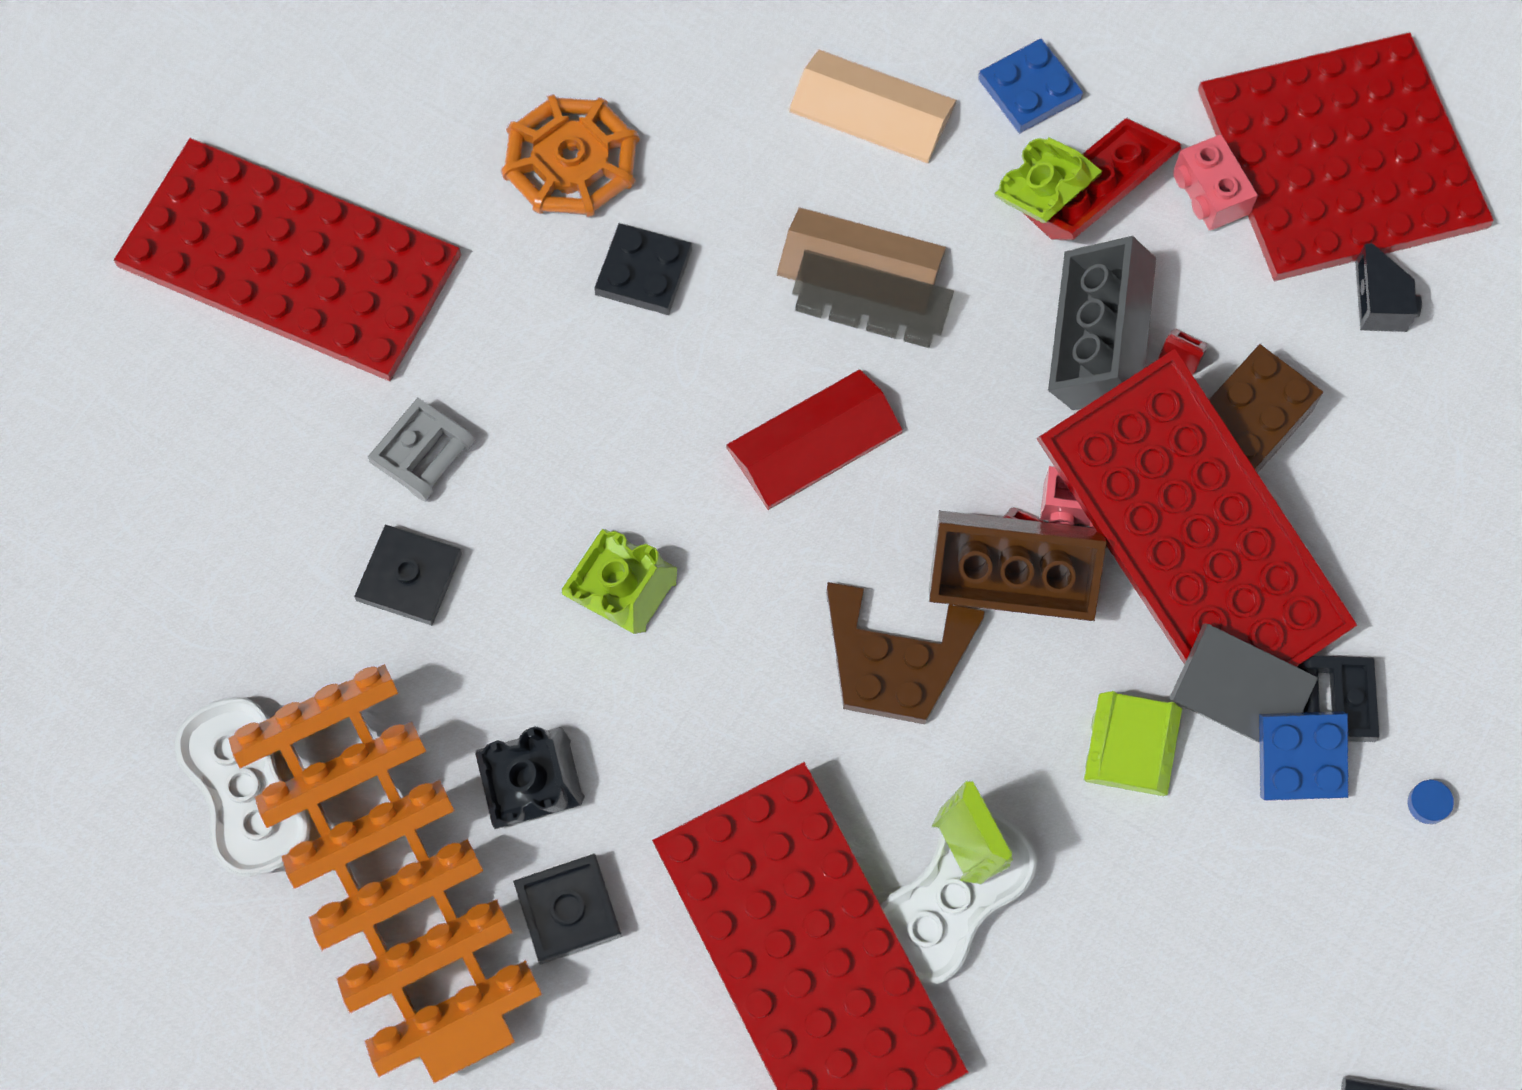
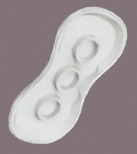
M232 697L210 703L192 713L182 722L176 733L175 755L183 772L202 791L210 812V843L215 858L226 870L233 874L255 876L283 866L281 856L289 853L295 845L308 840L310 822L308 812L304 810L266 828L259 815L255 796L261 794L270 784L282 781L275 766L273 753L243 768H239L232 755L228 738L235 735V732L242 726L253 722L259 724L269 719V717L254 701L243 697Z
M989 810L1012 853L1013 861L1010 862V868L987 879L982 884L959 881L963 873L941 834L932 861L925 871L915 881L893 892L880 903L923 986H933L942 983L957 973L967 957L975 932L981 923L992 912L1019 897L1032 882L1037 860L1031 842L1020 828L1006 817Z

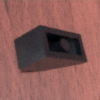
M1365 243L1355 261L1360 331L1407 332L1414 319L1420 316L1422 309V298L1420 294H1416L1415 279L1373 243Z

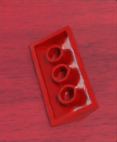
M1125 118L1082 154L1102 171L1101 176L1077 194L1046 223H1041L1026 214L1024 215L1050 239L1074 240L1181 150V144Z
M859 369L726 444V448L769 510L902 434L903 430L882 390Z

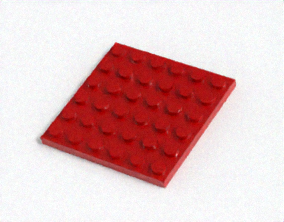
M1410 32L1210 79L1199 84L1198 92L1215 135H1222L1258 195L1248 218L1274 282L1355 262L1365 243H1373L1384 254L1488 229L1494 221Z

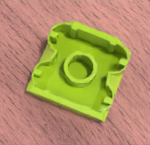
M1050 137L1047 139L1037 138L1030 141L1022 152L1024 163L1018 169L1011 170L1005 174L1000 181L999 189L994 195L1007 205L1041 223H1046L1077 194L1101 176L1102 171L1077 150Z
M601 529L563 586L562 595L633 634L646 632V625L670 588L676 586L677 567L664 561L655 547L648 544L636 546L629 542L621 533Z
M1115 691L1099 693L1096 711L1092 717V736L1089 753L1086 758L1084 781L1158 796H1167L1182 708L1174 702L1166 703L1117 694Z
M966 781L940 808L931 827L940 829L963 873L959 881L982 884L987 879L1010 868V862L1013 861V858L974 782Z

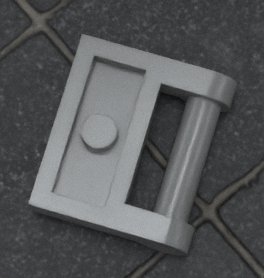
M417 397L368 455V459L372 465L402 484L417 498L426 501L433 493L432 487L462 450H468L473 445L475 438L466 429ZM443 434L451 438L420 477L411 473Z

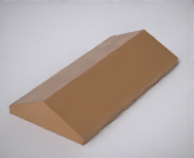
M799 207L787 233L777 276L925 316L946 247Z

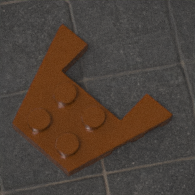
M828 582L826 595L830 611V623L835 645L843 709L925 725L949 683L953 672L967 651L975 633L980 628L985 611L949 604L942 643H931L857 629L864 589Z

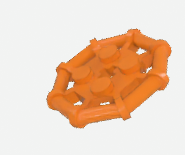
M555 94L549 95L547 100L517 122L512 121L506 129L509 134L505 165L501 168V174L504 180L510 181L531 203L534 212L542 214L544 211L586 214V217L594 216V211L621 191L632 188L635 183L633 177L635 150L640 138L636 130L630 129L607 105V100L601 97L596 100L557 98ZM561 113L585 114L586 117H579V121L569 120V116H562ZM550 116L554 118L539 130L533 129ZM601 120L614 134L606 136L596 125V122ZM528 141L532 143L533 151H531V157L521 159L523 142ZM620 147L619 166L616 167L608 161L609 150ZM567 148L570 151L576 149L579 151L576 158L565 159L563 150ZM535 171L545 182L540 191L524 175L525 173ZM603 176L612 179L589 196L587 187ZM555 189L565 194H572L578 191L580 198L553 197L551 195Z

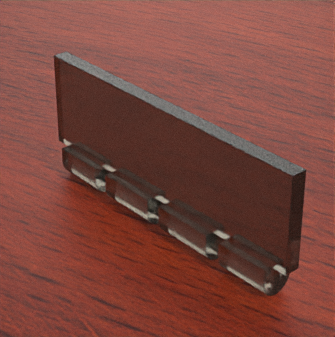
M804 250L792 295L798 297L795 306L796 312L822 318L825 306L830 305L832 307L828 321L859 329L862 316L866 315L869 316L866 331L896 339L900 325L907 327L903 341L925 348H930L934 335H942L954 290L809 250Z

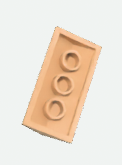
M818 49L804 68L790 106V112L929 163L954 109L956 100Z

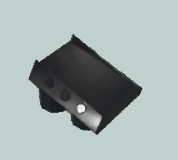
M534 726L524 730L518 739L507 742L497 740L487 744L485 748L475 751L491 824L494 829L581 806L585 795L581 791L570 747L571 740L562 727L545 730Z

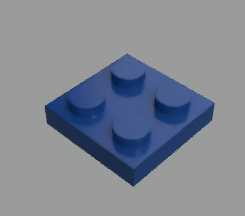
M1042 38L980 70L978 75L980 83L1019 134L1081 101L1083 94L1082 90Z
M1341 711L1259 714L1261 799L1268 801L1348 798L1347 713Z

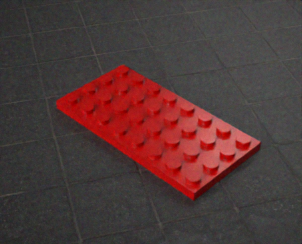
M189 138L115 256L114 262L118 268L382 379L391 381L461 257V252L457 246Z
M1176 349L1165 354L1036 438L1096 531L1105 537L1106 546L1184 665L1203 624H1209L1295 667L1357 626V623Z
M805 761L652 840L777 1090H939L968 1074L962 1059Z

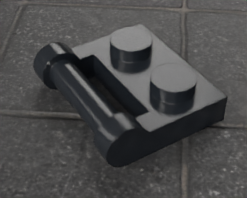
M1311 656L1297 666V668L1318 677V673H1329L1332 712L1343 711L1348 714V741L1376 742L1380 738L1374 658ZM1319 677L1304 707V713L1320 712Z

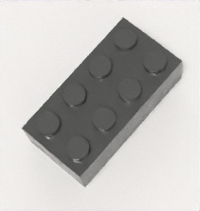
M1134 236L1064 252L1048 391L1073 411L1084 408L1145 368L1156 257Z

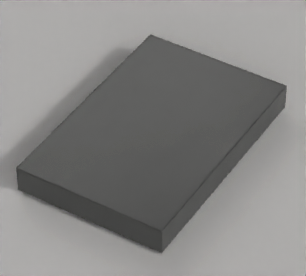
M1203 624L1169 700L1259 743V714L1302 713L1318 677L1209 624Z

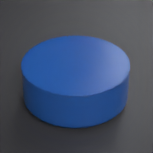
M1425 780L1418 783L1410 791L1407 804L1410 813L1416 820L1431 825L1437 824L1449 816L1454 806V799L1449 788L1443 783L1436 780Z

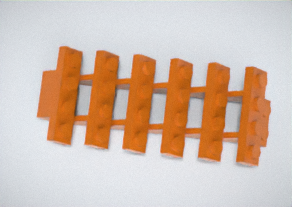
M384 664L379 667H367L355 674L354 678L348 682L345 681L339 685H327L317 691L314 697L301 703L292 702L286 704L274 716L259 724L256 722L246 724L228 739L232 755L239 768H243L280 750L294 776L293 779L286 782L278 781L270 784L261 794L255 796L259 815L266 828L307 809L321 835L320 838L312 842L304 841L295 845L289 853L281 856L287 877L293 888L296 889L335 870L349 896L340 902H330L322 906L317 913L309 916L314 937L321 950L323 951L363 931L376 956V959L368 963L357 964L351 967L344 975L336 978L342 999L349 1013L391 993L405 1021L395 1026L382 1028L373 1037L365 1040L371 1064L378 1077L421 1057L433 1083H436L515 1043L503 1014L541 996L542 993L526 960L517 965H509L502 968L495 976L486 979L474 951L512 933V930L497 899L489 903L478 904L459 918L456 916L445 890L483 872V869L468 839L460 843L448 844L430 858L425 850L417 829L454 812V809L440 780L432 784L424 783L418 785L410 791L409 795L401 798L388 770L425 753L426 750L413 722L405 725L391 726L376 739H373L360 711L398 694L396 686ZM350 717L362 743L348 747L342 752L341 756L326 763H314L304 769L293 743ZM377 776L390 802L377 805L368 815L353 822H343L331 828L320 803ZM405 835L418 862L405 865L397 874L381 882H371L359 889L348 863ZM434 896L446 923L435 925L425 935L409 943L397 944L387 950L376 924ZM463 958L476 985L466 986L459 990L455 996L435 1006L424 1007L416 1013L404 986Z

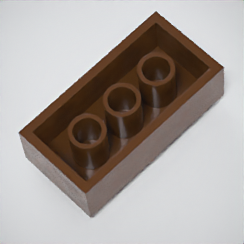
M1259 344L1213 394L1209 401L1258 474L1313 412L1323 391L1263 345Z
M939 510L929 582V602L1095 621L1106 539L1095 528Z

